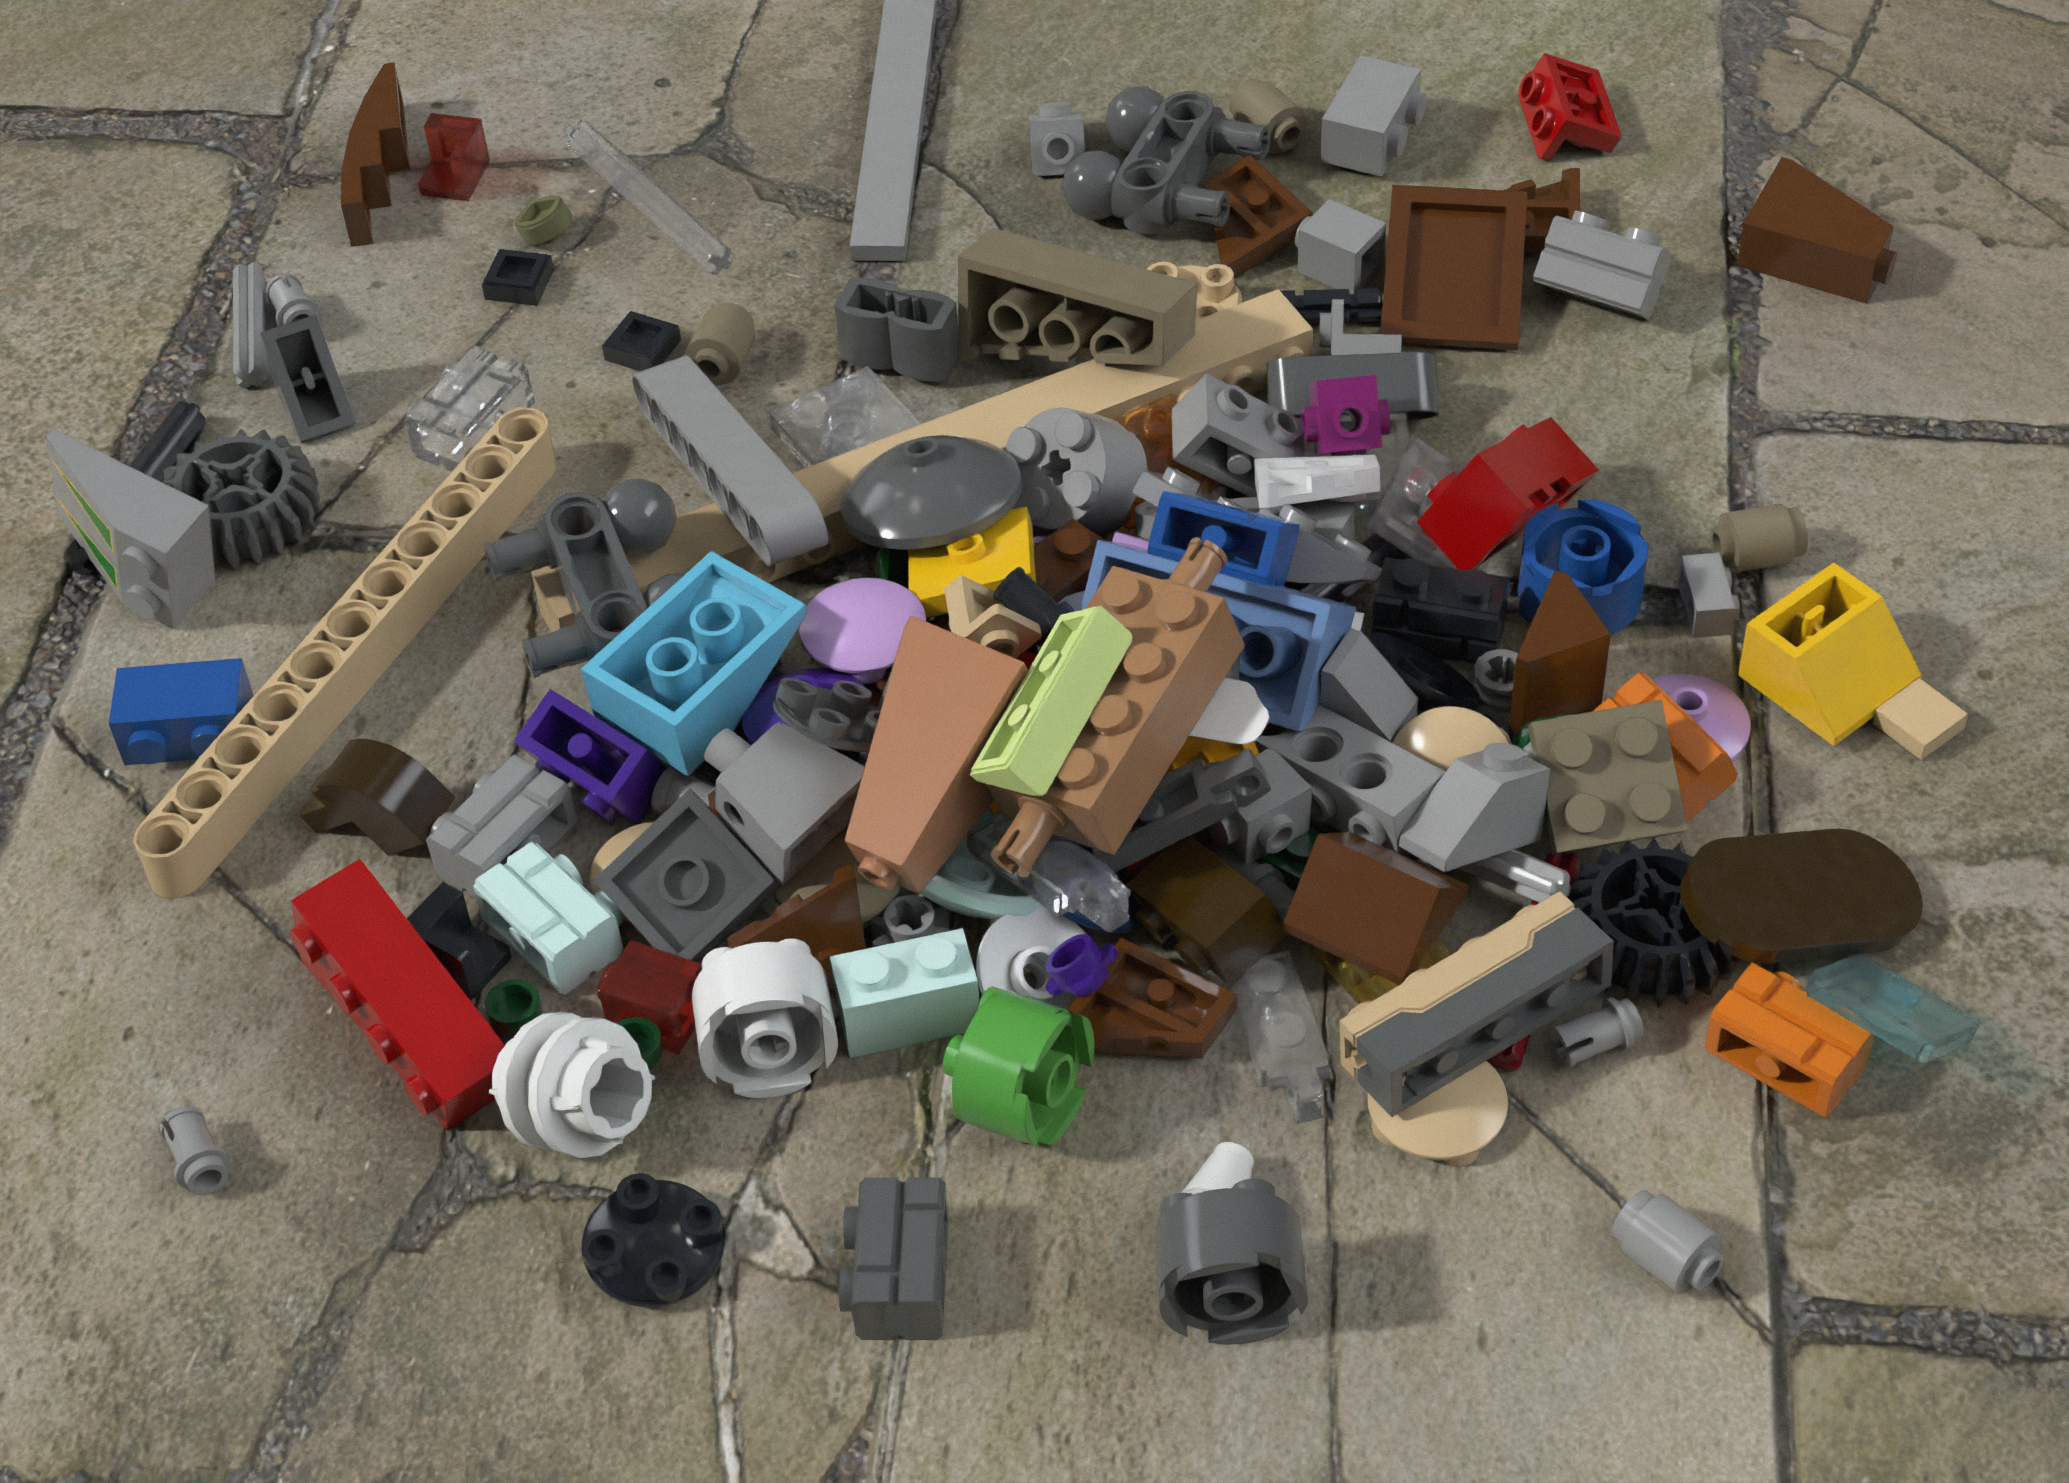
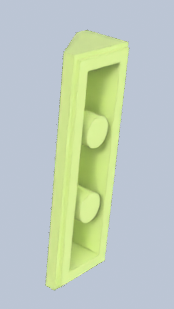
M1102 606L1060 615L974 763L970 776L978 782L1030 796H1043L1046 794L1130 646L1133 638L1131 632Z

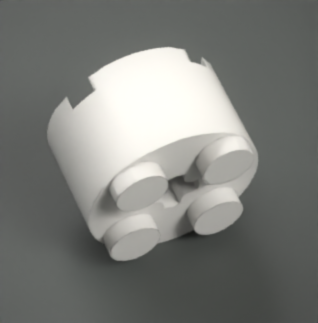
M785 939L780 942L750 943L733 949L720 947L710 951L703 958L702 971L696 978L692 990V1004L700 1062L704 1073L709 1079L716 1083V1077L725 1082L733 1084L734 1093L744 1097L772 1098L801 1090L811 1083L810 1073L819 1068L824 1062L826 1069L830 1066L837 1054L838 1038L827 976L822 965L811 955V950L804 941Z

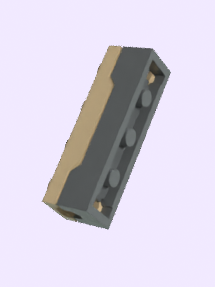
M1560 891L1537 905H1528L1517 912L1510 921L1482 937L1471 938L1457 952L1428 969L1423 968L1413 972L1401 985L1373 1001H1365L1353 1008L1346 1017L1339 1020L1341 1065L1354 1079H1358V1083L1391 1117H1394L1611 986L1614 941L1578 907L1575 909L1574 904Z

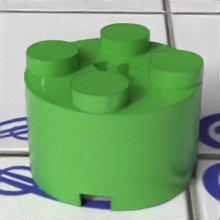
M994 986L989 987L982 995L978 1010L964 1036L960 1034L955 1035L950 1040L944 1053L943 1071L946 1075L953 1077L952 1102L954 1117L969 1125L1024 1144L1039 1147L1038 1142L1048 1146L1057 1142L1074 1120L1086 1092V1089L1075 1086L1080 1064L1092 1068L1095 1045L1093 1028L1089 1019L1068 1009Z

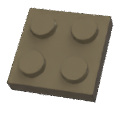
M1662 700L1535 721L1528 725L1534 760L1550 768L1545 819L1552 855L1620 844L1628 840L1632 842L1678 834L1688 830Z

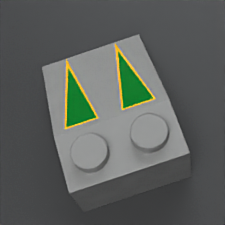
M53 429L46 436L58 516L80 546L84 547L90 560L122 604L126 605L134 614L141 618L154 619L174 629L215 582L209 505Z

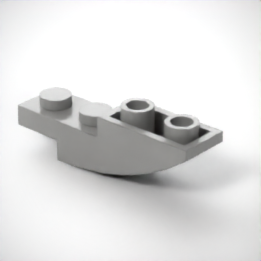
M1167 467L1164 475L1143 471L1132 491L1135 495L1157 507L1163 491L1183 493L1206 499L1196 493L1200 486L1198 481L1171 467ZM1222 496L1217 501V503L1249 511L1245 507ZM1284 504L1281 511L1260 508L1258 512L1259 514L1300 524L1286 581L1313 584L1357 583L1377 580L1383 570L1367 561L1371 553L1370 549L1339 533L1333 542L1313 531L1318 521L1293 506Z

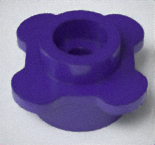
M1079 934L1067 939L1047 959L1046 969L1052 978L1046 984V991L1052 997H1056L1063 992H1072L1076 997L1091 994L1105 982L1108 976V971L1105 967L1116 959L1118 951L1112 944H1106L1099 948L1087 934Z

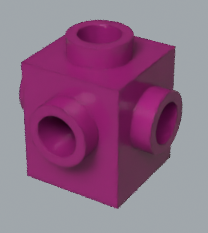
M1376 375L1317 380L1309 383L1311 406L1302 407L1301 420L1305 443L1314 442L1315 454L1331 453V456L1367 455V449L1383 447L1382 436L1390 435V411L1387 399L1378 400ZM1343 411L1347 412L1352 419V426L1349 431L1344 430L1340 425L1339 419Z

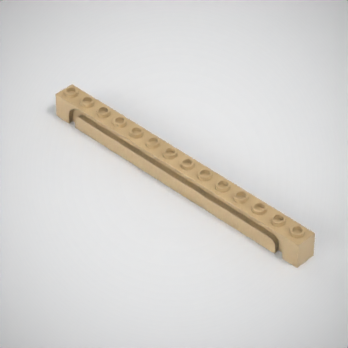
M1277 289L1197 319L1195 336L1163 366L1096 363L1095 359L796 471L792 474L812 495L821 511L827 529L828 544L771 566H767L716 503L678 516L674 531L664 547L648 555H625L642 595L651 582L667 574H686L711 551L763 581L770 583L868 544L857 539L847 530L840 509L841 498L846 487L860 469L876 457L901 443L926 436L948 435L979 439L1007 452V441L1013 430L1018 427H1024L1033 417L1043 411L1060 407L1113 419L1119 422L1127 431L1133 432L1138 439H1142L1145 436L1172 426V408L1206 373L1229 385L1240 387L1249 395L1267 390V363L1271 360L1285 357L1312 356L1313 328L1282 292ZM546 566L532 571L540 613L550 631L554 632L560 628L573 625L575 618L555 569H550ZM614 630L612 632H622L623 630Z

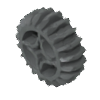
M240 429L235 437L223 438L218 433L216 441L207 445L196 441L195 452L192 454H177V465L163 470L164 484L209 505L214 568L223 561H229L236 570L244 560L253 559L260 565L262 556L274 553L282 556L285 543H301L302 530L314 527V513L320 510L317 476L314 468L310 466L307 456L303 454L301 447L290 445L285 436L271 439L265 429L259 431L253 437L247 436L243 429Z

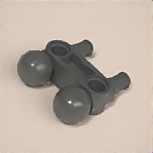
M1147 86L1128 87L1111 100L1105 119V126L1109 137L1116 147L1128 152V156L1122 162L1119 158L1106 151H1088L1071 161L1066 168L1062 191L1068 205L1076 214L1088 220H1105L1112 216L1122 218L1124 225L1130 231L1139 234L1161 232L1169 228L1174 222H1177L1178 219L1223 227L1230 212V202L1228 201L1230 196L1228 191L1204 189L1197 187L1215 156L1219 153L1241 156L1250 154L1256 160H1263L1270 146V135H1268L1270 128L1264 124L1256 125L1227 119L1222 109L1214 106L1210 97L1197 91L1178 92L1165 99L1162 94Z
M645 479L625 480L610 488L603 500L600 497L596 498L591 494L582 492L566 493L556 498L548 506L546 513L539 515V522L535 523L536 528L501 540L484 543L486 559L495 581L548 565L550 569L554 568L574 615L573 625L538 637L522 640L524 655L533 678L567 666L577 665L586 661L588 663L621 633L612 631L624 630L685 575V573L664 575L651 582L642 595L625 555L651 554L664 547L672 535L677 519L675 505L671 497L660 485Z

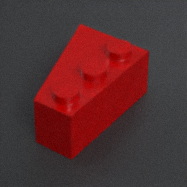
M1552 417L1529 428L1523 424L1503 441L1477 453L1458 475L1452 472L1442 479L1427 494V497L1433 504L1416 523L1457 569H1477L1522 537L1526 525L1540 510L1559 503V510L1568 504L1594 477L1599 469Z

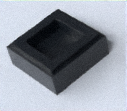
M499 249L482 283L485 300L537 306L554 271L552 256Z
M630 311L602 345L604 360L637 371H643L663 364L681 341L679 325Z

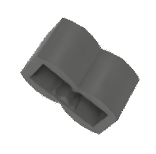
M857 278L848 281L834 305L840 357L853 365L878 370L893 368L906 377L920 381H944L958 359L957 306L954 300L943 294L927 290L902 291L897 286L885 281Z

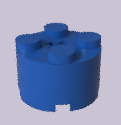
M1593 499L1578 500V508L1558 511L1559 503L1545 507L1530 519L1523 533L1518 583L1519 613L1522 618L1532 623L1556 570L1567 573L1611 635L1626 628L1635 619L1641 607L1649 551L1648 543H1645L1640 534L1641 526L1630 513L1618 506Z

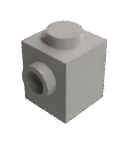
M1328 199L1312 217L1307 216L1297 229L1295 246L1298 248V273L1332 288L1349 289L1350 294H1357V289H1362L1384 266L1386 222Z
M1272 747L1255 756L1266 771L1271 791L1246 807H1238V810L1231 816H1224L1225 819L1207 827L1211 837L1218 845L1222 847L1228 846L1245 864L1251 863L1268 853H1277L1283 850L1293 839L1309 831L1312 787Z

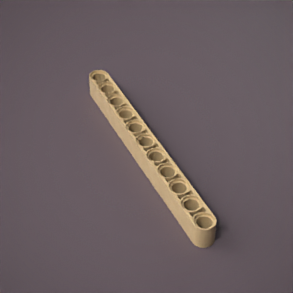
M516 408L505 413L497 420L139 825L134 833L133 843L153 892L165 898H181L193 893L207 880L485 555L484 543L497 541L549 481L557 467L548 419L544 413L533 408Z

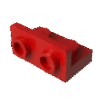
M1544 53L1533 71H1529L1523 77L1518 97L1539 159L1550 161L1564 139L1580 148L1592 147L1608 153L1613 151L1622 135L1599 70Z

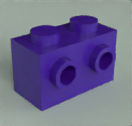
M549 689L513 741L537 761L535 766L540 772L545 770L565 781L567 785L571 783L582 790L584 794L579 802L610 823L618 813L633 824L638 825L652 806V793L656 782L667 769L646 748Z

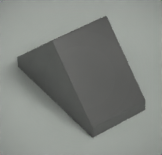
M316 314L260 332L277 394L300 443L356 424Z

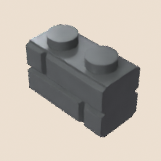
M864 1178L859 1184L858 1206H845L843 1221L845 1250H855L854 1268L840 1269L839 1307L841 1312H852L855 1335L861 1340H895L897 1336H902L905 1340H938L943 1336L949 1209L946 1183L940 1178H907L905 1182H900L897 1178Z

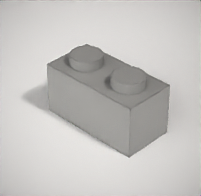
M1720 552L1682 555L1677 583L1692 637L1731 635L1734 619L1740 616V604L1738 596L1731 594V572L1729 567L1724 568Z

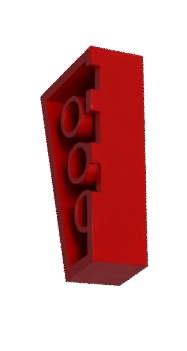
M358 859L290 900L295 927L289 930V935L300 953L301 961L335 999L340 1008L365 1034L378 1058L385 1065L390 1064L403 1078V1085L409 1098L422 1115L427 1116L433 1113L448 1131L496 1100L495 1096L489 1093V1090L492 1089V1072L498 1054L505 1046L361 859Z

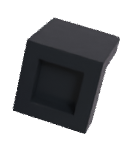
M444 882L407 918L470 1000H473L512 958L510 947L507 944L472 926L463 892Z

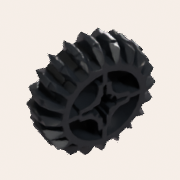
M1653 837L1645 849H1639L1631 841H1626L1620 849V855L1603 848L1600 857L1597 858V862L1585 863L1583 870L1579 873L1578 881H1573L1571 892L1567 898L1574 904L1575 909L1578 907L1614 941L1611 986L1604 989L1605 993L1621 986L1627 989V995L1631 1002L1640 994L1652 995L1659 1008L1664 1000H1666L1667 995L1674 994L1687 1005L1690 998L1694 995V990L1710 996L1713 989L1717 987L1718 980L1729 981L1731 974L1735 971L1736 964L1740 961V958L1731 955L1735 948L1726 945L1721 940L1714 945L1703 935L1694 940V936L1701 933L1689 919L1680 896L1681 879L1687 871V865L1694 856L1686 854L1682 840L1673 850L1660 848L1655 837Z

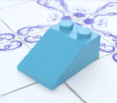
M712 551L709 552L580 669L593 715L646 748L657 758L689 776L705 761L704 754L706 748L720 731L729 728L734 732L742 719V715L754 700L807 614L806 604Z

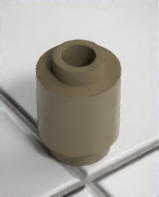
M1250 79L1242 83L1234 91L1229 103L1233 120L1256 125H1268L1270 128L1268 134L1270 135L1268 153H1283L1292 149L1300 142L1306 126V115L1300 107L1272 83Z
M721 303L704 314L685 351V355L692 359L713 384H727L738 376L756 337L752 316L745 308L734 303Z
M1774 504L1722 513L1718 526L1711 529L1710 542L1712 553L1720 552L1722 563L1729 567L1731 573L1790 564L1794 557L1802 556L1806 553L1808 533L1804 517L1797 507L1786 509L1783 504Z

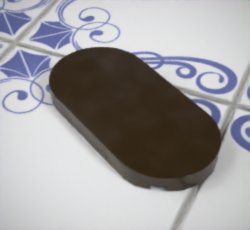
M1841 828L1729 837L1710 841L1697 851L1694 858L1687 865V871L1682 877L1680 885L1683 907L1693 925L1705 938L1714 945L1721 940L1726 945L1735 948L1731 955L1747 962L1760 964L1890 950L1898 946L1908 933L1916 927L1923 909L1919 885L1910 869L1897 854L1880 841L1866 834Z

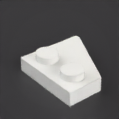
M1376 455L1254 459L1255 487L1259 508L1283 506L1284 504L1290 505L1324 499L1352 502L1365 499L1366 493L1380 491V466Z

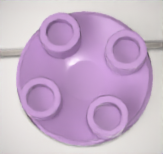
M858 578L832 585L816 595L806 606L807 614L799 626L803 650L814 660L833 670L847 672L862 684H870L882 679L886 674V668L894 665L902 632L910 616L926 622V615L919 599L907 588L884 579Z

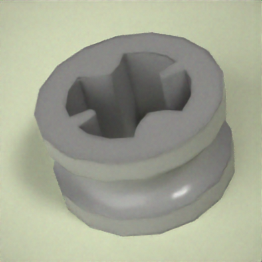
M1496 649L1486 652L1478 658L1474 666L1473 686L1479 693V704L1498 712L1511 711L1517 652L1507 649ZM1501 677L1497 683L1491 681L1492 678ZM1506 678L1513 681L1512 683L1503 684Z

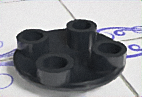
M644 1173L631 1174L622 1179L617 1186V1190L604 1199L593 1211L586 1223L582 1237L583 1261L593 1282L610 1297L639 1307L666 1306L695 1294L709 1282L717 1271L725 1248V1234L721 1211L715 1203L687 1185L673 1181L655 1180L652 1176Z

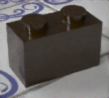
M1188 836L1166 847L1126 884L1141 907L1135 913V917L1154 939L1163 943L1167 938H1171L1177 943L1175 945L1177 953L1197 974L1203 976L1210 970L1230 987L1288 934L1283 931V921L1267 894L1192 836Z

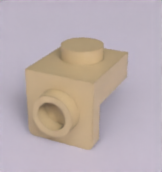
M960 575L944 588L949 626L952 633L1013 658H1017L1041 639L1040 625L1006 608L1000 601L997 602L993 598V590L963 575Z

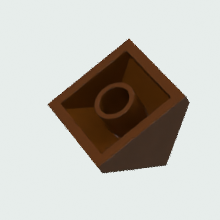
M1554 571L1516 657L1509 725L1511 743L1513 738L1516 737V733L1522 730V726L1539 717H1554L1558 713L1565 716L1588 713L1602 704L1611 633L1570 576L1564 572Z
M1351 832L1318 834L1284 919L1283 931L1401 985L1415 971L1468 894L1469 885Z

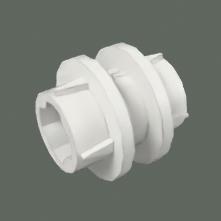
M567 1012L541 1014L522 1026L514 1038L509 1040L498 1054L492 1072V1089L489 1090V1093L495 1096L505 1126L520 1143L542 1151H558L575 1158L601 1156L616 1145L622 1144L624 1137L638 1127L647 1113L652 1096V1080L655 1079V1076L649 1073L648 1066L641 1057L638 1044L624 1027L603 1018H582Z

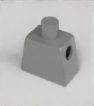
M774 724L752 745L731 729H723L711 740L704 754V759L721 772L716 780L715 811L718 817L774 879L782 885L787 883L850 823L865 769L858 762L826 745L807 738L787 724Z

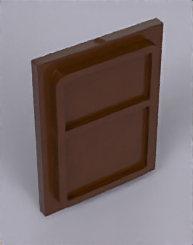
M1392 184L1380 334L1402 335V343L1518 350L1528 192Z

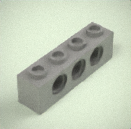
M1320 704L1303 731H1295L1267 722L1263 733L1254 741L1259 754L1272 747L1312 787L1310 817L1314 821L1326 823L1340 832H1351L1407 858L1412 855V853L1398 846L1400 833L1446 771Z

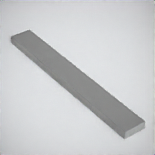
M884 0L849 244L851 261H906L938 0Z

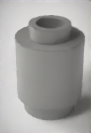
M1647 1190L1636 1193L1624 1205L1614 1221L1611 1235L1621 1243V1252L1677 1294H1684L1693 1287L1698 1291L1703 1290L1714 1280L1724 1263V1255L1719 1252L1722 1236L1664 1194L1655 1197Z

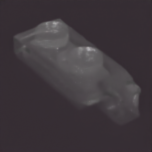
M1001 811L974 826L967 834V849L970 854L1058 917L1067 912L1074 913L1078 910L1109 933L1129 921L1128 897L1130 896V890L1117 879L1118 876L1108 865L1075 842L1052 834L1033 864L1032 871L1028 877H1019L1017 873L1019 865L1013 875L1001 868L990 854L995 845L999 844L1013 820L1004 818Z
M1289 950L1263 956L1259 961L1249 966L1246 973L1232 987L1225 983L1228 990L1237 994V1011L1235 1013L1262 1087L1268 1086L1270 1091L1284 1088L1296 1124L1321 1119L1324 1117L1321 1108L1324 1092L1320 1080L1330 1078L1327 1050Z

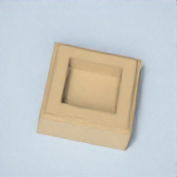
M1918 678L1876 709L1873 724L1917 758L1923 760L1965 729L1968 713Z

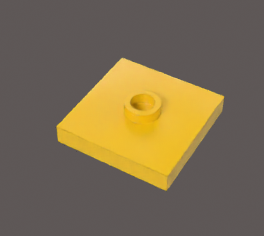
M1027 506L1010 510L1009 513L992 526L965 539L930 548L908 549L909 590L921 602L926 619L948 613L944 588L960 575L995 591L1009 573L1017 567H1021L1036 583L1033 527Z

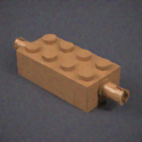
M1192 538L1187 546V551L1168 580H1161L1112 566L1085 609L1102 606L1131 632L1133 636L1132 642L1046 794L1043 796H1030L986 784L1004 818L1013 820L999 844L995 845L990 853L993 860L1004 870L1014 875L1019 865L1020 867L1017 871L1019 877H1028L1032 871L1033 864L1052 834L1115 855L1245 646L1224 597L1207 593L1208 588L1219 571L1228 562L1224 551L1213 542L1206 539L1203 544L1201 538Z

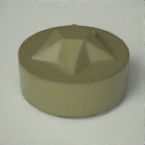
M549 195L527 205L518 214L515 227L525 243L537 245L557 239L560 233L570 224L572 214L560 196Z

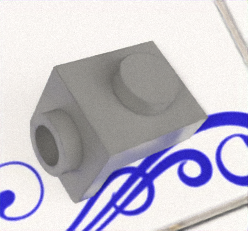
M1055 102L1040 104L1039 113L1028 114L1033 174L1035 176L1065 174V170L1071 161L1085 153L1084 122L1081 110L1071 111V103Z
M1332 299L1331 313H1320L1319 347L1331 348L1330 355L1401 353L1402 335L1343 334L1344 299Z

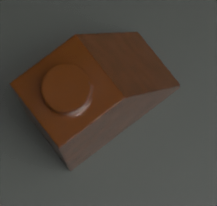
M1781 157L1743 223L1737 266L1867 304L1877 284L1887 285L1892 276L1897 260V252L1889 250L1894 226L1794 160Z

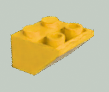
M1834 562L1747 623L1738 676L1832 746L1838 744L1872 719L1879 706L1918 678L1921 679L1922 675L1883 597Z

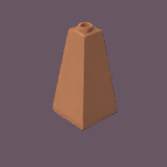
M910 616L902 632L845 837L846 844L860 864L857 870L865 879L886 890H893L897 884L920 894L993 803L994 798L986 784L978 782L970 776L971 769L1028 672L1023 661Z

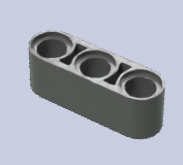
M1404 352L1301 356L1274 359L1267 363L1268 404L1277 409H1284L1301 420L1302 407L1311 406L1310 382L1376 375L1378 400L1387 399L1390 421L1433 418L1439 415L1437 357L1432 353ZM1343 411L1340 415V423H1352L1351 416Z

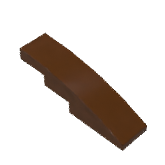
M395 62L386 63L382 66L365 94L349 132L341 173V208L351 247L373 244L370 209L392 206L389 172L410 169L405 108Z

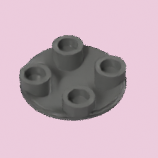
M783 678L780 680L773 700V708L776 714L802 735L820 744L852 752L870 751L881 711L869 704L872 696L870 690L862 685L845 680L836 681L831 690L814 687L800 679Z

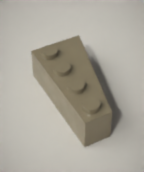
M992 228L958 256V358H977L981 353L999 354L1000 359L1020 360L1025 355L1049 356L1050 361L1070 362L1074 357L1094 358L1096 363L1163 366L1195 336L1197 283Z

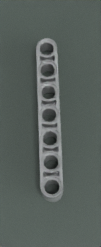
M685 355L632 375L635 395L647 421L767 566L777 564L828 544L826 525L815 499L689 356Z

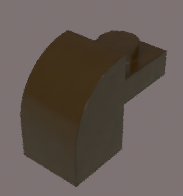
M353 739L348 741L333 764L313 782L310 792L314 796L302 811L300 817L316 833L352 821L387 855H391L424 844L429 837L434 822L448 810L456 797L428 769L405 752L383 742L370 739Z

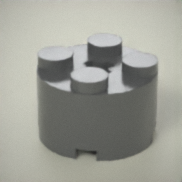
M1245 1179L1236 1183L1232 1188L1208 1190L1197 1194L1176 1193L1162 1201L1160 1205L1161 1217L1155 1227L1159 1308L1162 1319L1172 1330L1188 1337L1187 1326L1208 1331L1209 1343L1223 1345L1245 1344L1273 1337L1289 1327L1288 1315L1297 1308L1301 1315L1307 1307L1308 1297L1300 1219L1291 1205L1275 1196V1189L1271 1183L1262 1179Z

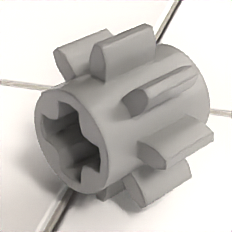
M923 894L899 897L887 906L884 917L877 916L870 920L872 940L874 941L873 947L950 931L948 909L943 907L933 909L930 902L924 899Z

